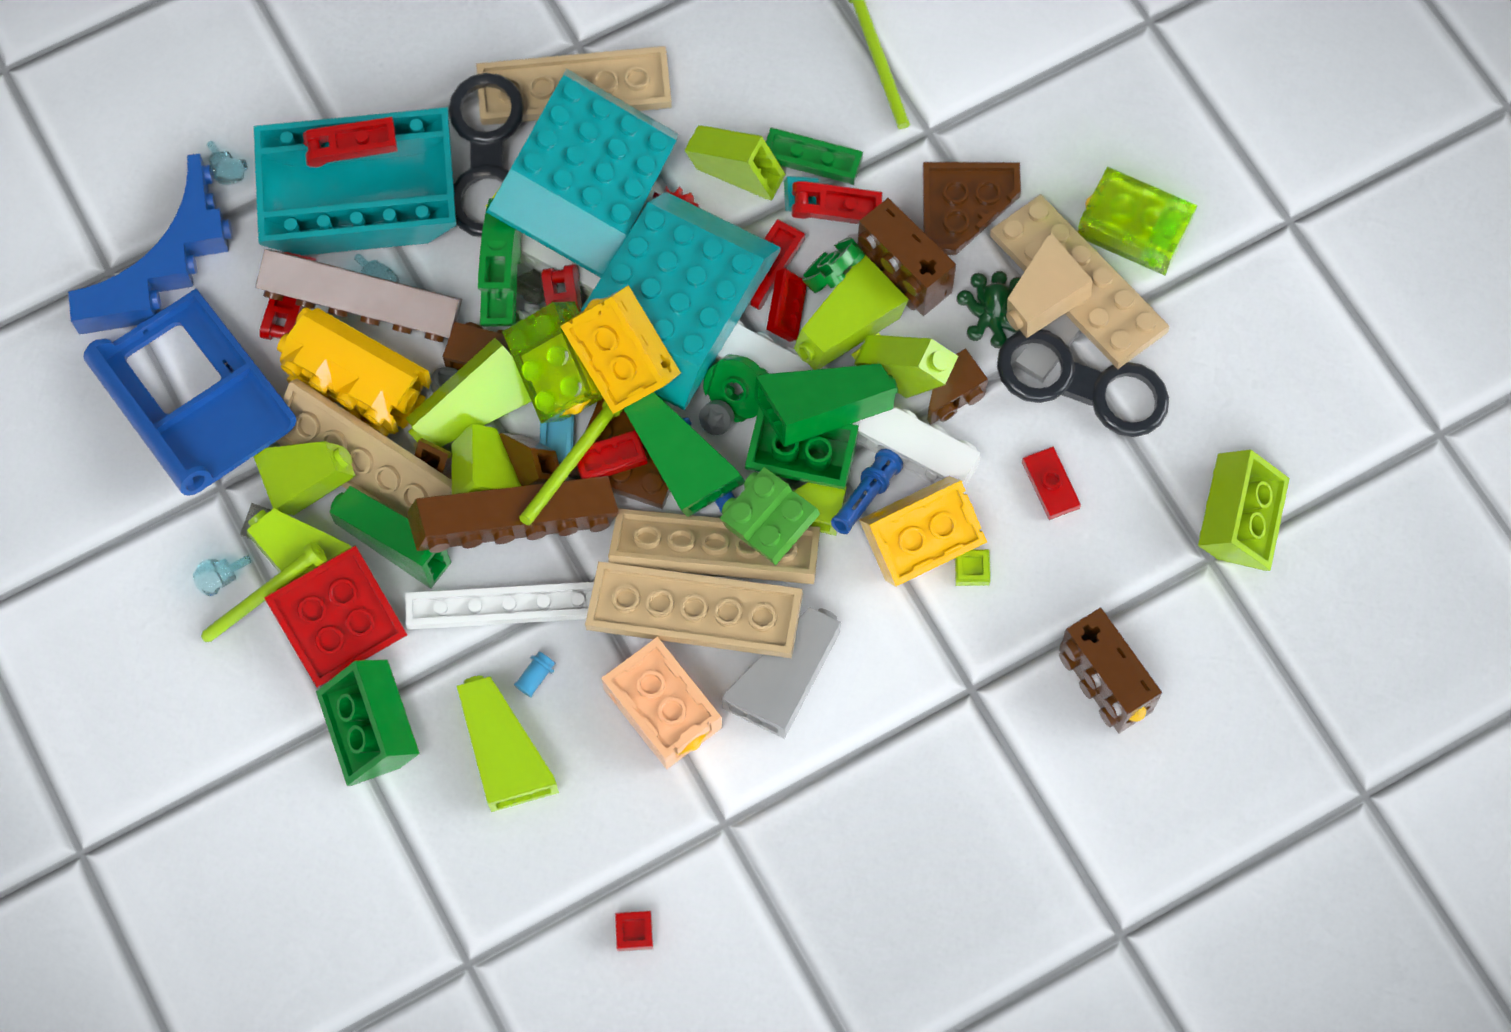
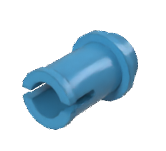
M538 652L536 656L532 655L530 657L531 663L518 681L514 683L517 689L530 698L548 673L553 674L554 672L552 668L555 662L542 652Z

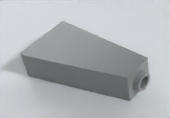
M809 607L799 617L792 658L762 655L725 692L722 698V708L785 739L840 633L841 622L837 620V616L826 609L820 608L817 611Z

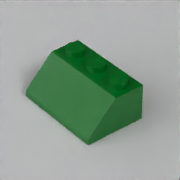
M759 406L745 469L760 472L765 467L776 476L845 490L857 446L859 425L849 424L784 447Z
M388 659L354 661L316 691L347 786H353L398 770L420 754Z

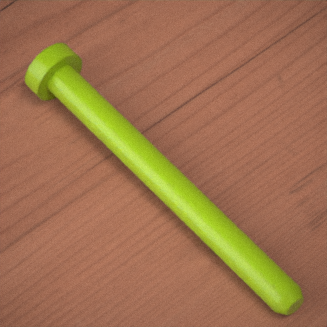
M315 542L307 544L304 547L305 553L203 630L201 634L203 641L212 642L265 601V596L288 584L311 565L320 566L327 558L321 547Z

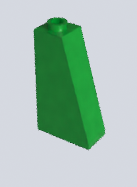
M881 364L762 374L756 376L755 400L785 447L892 410L898 387L894 377L888 375Z
M654 392L623 408L680 510L687 517L745 483L738 470Z
M349 486L344 493L341 492L334 498L329 513L336 525L430 589L451 564L447 550L438 553H431L429 550L417 551L408 519L354 487Z

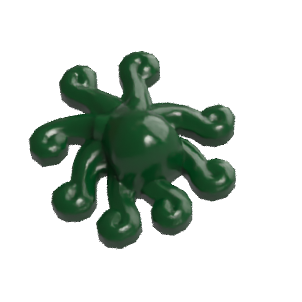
M1003 271L994 272L991 276V284L986 286L987 278L984 274L976 273L971 276L970 284L977 288L976 293L979 302L967 290L960 291L956 298L959 305L967 306L969 311L979 318L977 326L973 325L967 328V337L970 340H980L986 328L989 327L993 333L990 339L991 346L1000 349L1007 339L1003 329L1014 333L1020 331V329L1015 330L1012 328L1006 318L1007 299L1021 277L1013 278L1009 287H1007L1005 284L1008 278L1007 274Z

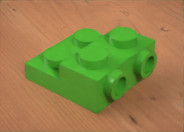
M764 467L759 473L753 472L747 477L744 483L745 489L737 499L732 497L725 502L722 507L723 515L720 517V520L730 532L776 565L820 515V512L815 506L795 493L786 482Z

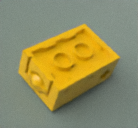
M629 285L606 298L591 300L584 311L560 326L613 414L664 387L681 373Z
M948 476L859 519L885 581L894 586H899L987 543L983 531L979 530L981 526L974 512V507L968 495L963 493L966 490L961 480Z

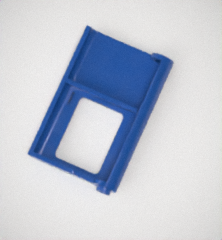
M197 288L148 320L141 322L137 327L114 342L109 339L94 340L84 351V361L183 495L190 496L201 492L285 436L296 424L295 414ZM175 326H182L221 376V379L170 414H166L128 365L127 359Z

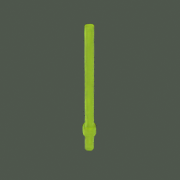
M848 0L854 6L898 129H905L910 123L865 0Z
M606 401L603 402V409L519 516L523 524L528 526L532 524L614 416H619L623 409L613 414Z

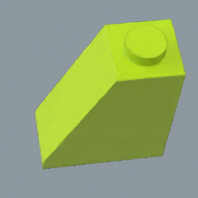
M698 125L684 150L697 170L767 200H773L786 175L763 137L759 135Z
M868 335L854 365L881 364L887 374L894 377L898 387L897 393L905 398H909L945 385L958 356L932 338Z
M471 424L452 443V494L521 486L497 428Z
M326 441L265 448L253 456L272 507L290 515L299 513L356 476L351 465L352 457L348 450L343 446Z
M274 508L268 513L262 510L248 521L251 527L247 529V535L278 572H281L305 553L304 547L310 542H315L321 547L326 555V561L351 548L348 543ZM314 564L311 565L308 569H306L293 580L297 579L298 577L304 575L305 573L311 571L312 569L318 566Z

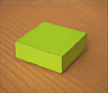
M989 549L970 550L954 558L955 586H990Z

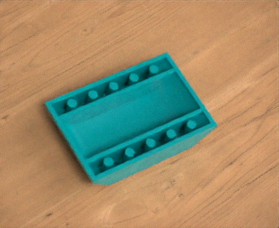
M566 69L486 213L601 278L629 234L677 141L678 133Z
M448 107L253 126L259 245L302 256L428 244L457 226ZM380 118H393L398 152L327 162L321 167H309L306 164L305 154L308 151V147L304 145L303 133L305 131ZM329 142L323 143L321 148L330 147Z
M664 192L647 203L585 302L581 312L585 310L591 300L606 298L629 285L681 372L671 382L654 391V393L662 400L685 411L707 371L712 366L780 253L781 247L668 192Z

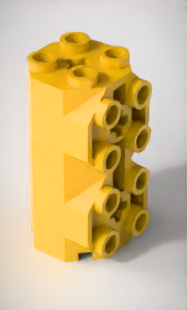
M306 307L302 309L296 319V325L289 334L286 333L281 337L277 346V351L281 352L279 359L281 362L280 367L289 375L286 379L288 383L298 378L332 402H339L344 406L343 409L386 437L388 434L399 432L397 426L403 429L409 426L405 418L425 401L426 397L421 395L422 388L424 386L429 389L432 382L429 371L319 308L311 310Z

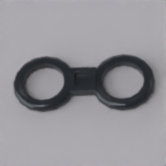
M493 73L472 75L461 82L451 95L448 109L451 125L460 137L470 142V169L461 174L454 183L456 224L471 236L480 238L482 237L483 224L474 222L464 213L462 206L464 193L470 185L478 180L489 178L503 183L509 172L504 168V141L515 134L522 123L525 110L522 94L516 85L502 75ZM484 87L499 89L507 95L511 102L510 116L507 121L498 129L488 132L477 131L466 124L462 116L463 103L468 95Z
M1042 329L1028 338L1021 331L1016 332L1005 340L998 352L997 370L1001 382L1011 394L1023 401L1043 403L1053 401L1061 395L1093 406L1096 417L1106 428L1118 435L1138 437L1151 433L1161 426L1168 414L1169 395L1165 383L1155 371L1142 364L1127 362L1119 369L1114 365H1111L1104 371L1093 369L1074 362L1072 352L1066 343L1057 335ZM1029 343L1043 344L1050 348L1058 357L1061 366L1058 381L1049 387L1040 389L1029 387L1020 382L1014 375L1011 366L1012 354L1017 348ZM1125 376L1137 378L1144 382L1152 391L1155 399L1152 415L1139 422L1123 421L1116 417L1108 408L1105 399L1106 388L1109 383L1116 378Z

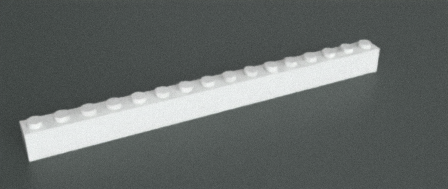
M522 233L521 263L541 274L543 269L554 268L555 270H561L565 265L575 264ZM576 264L579 271L580 295L588 299L599 282L600 277ZM741 321L737 322L712 364L713 366L724 356L733 354L751 359L759 367L766 369L769 374L813 370L808 363L800 359L794 349L790 347L783 348L773 343V340L762 332L754 333L745 328ZM893 407L892 410L852 423L859 425L857 441L859 445L874 453H877L880 449L892 450L903 461L904 469L932 484L951 476L961 480L965 488L979 465L981 453L977 451L973 444L965 440L958 441L948 436L947 432L937 425L931 424L929 426L918 420V417L907 409L899 410Z

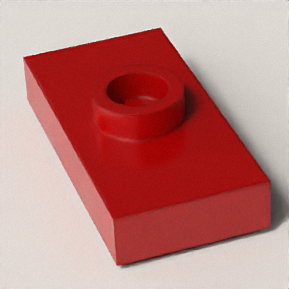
M783 268L776 272L766 330L787 342H793L798 339L807 285L803 282V278Z
M634 430L593 443L578 462L577 468L581 479L611 476L647 464V458L639 435Z
M1054 446L1022 459V464L1048 520L1080 509L1081 503Z

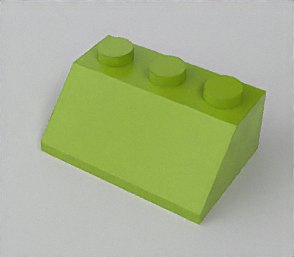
M1251 449L1218 453L1198 546L1218 560L1263 571H1271L1290 478Z

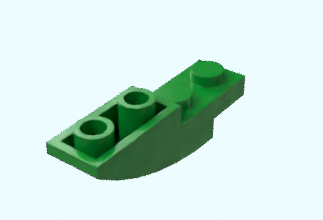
M489 198L486 211L494 198ZM485 213L478 269V290L481 291L480 325L483 327H515L517 264H521L522 233L488 213Z

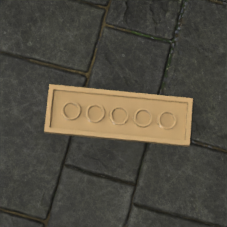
M666 46L476 63L477 74H499L516 85L522 94L525 106L522 122L539 119L566 69L639 111L672 108ZM484 87L478 89L481 125L505 123L511 111V102L507 95L497 88Z
M1041 194L990 230V237L1024 272L1046 237L1053 234L1093 280L1091 297L1065 314L1117 369L1169 332V325Z
M298 378L290 381L283 400L295 414L297 421L289 433L276 441L278 444L287 446L326 441L345 447L352 457L351 465L356 476L341 486L346 489L352 486L407 519V512L415 499L452 494L451 479Z
M618 508L619 513L616 516L609 550V563L667 571L814 584L820 527L809 526L775 565L730 532L720 518L694 515L687 517L684 514Z
M598 561L585 627L589 631L647 639L658 637L662 641L792 658L803 590L786 586Z

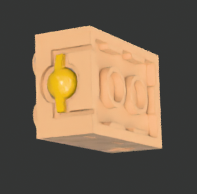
M658 637L601 678L604 691L666 769L670 768L691 751L697 750L704 741L722 729L721 715Z

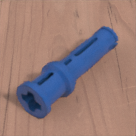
M880 449L875 454V461L871 467H867L862 471L860 484L849 496L837 515L831 520V525L837 532L848 534L875 496L884 493L889 488V481L893 475L901 472L903 461L892 450ZM889 460L890 464L887 466L885 463ZM858 499H861L862 501L859 503L856 509L853 510L852 507L855 505Z

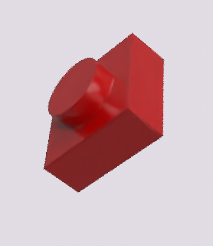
M651 911L615 913L617 952L653 949Z

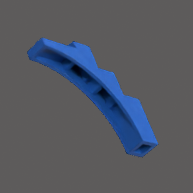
M200 153L187 155V179L181 204L172 223L157 244L135 264L118 275L86 288L68 291L70 318L79 335L137 326L141 322L148 320L157 314L156 310L161 309L159 292L194 287L192 274H197L195 257L229 252L228 239H233L231 223L229 219L224 220L220 209L216 207L214 194L209 193L208 184H213L212 169L210 164H204Z

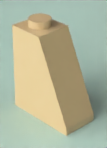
M1053 234L1046 237L1007 299L1006 318L1012 328L1015 330L1020 329L1026 338L1091 297L1093 280Z

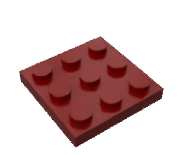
M356 545L264 597L316 688L334 678L354 661L366 660L407 636L406 631Z

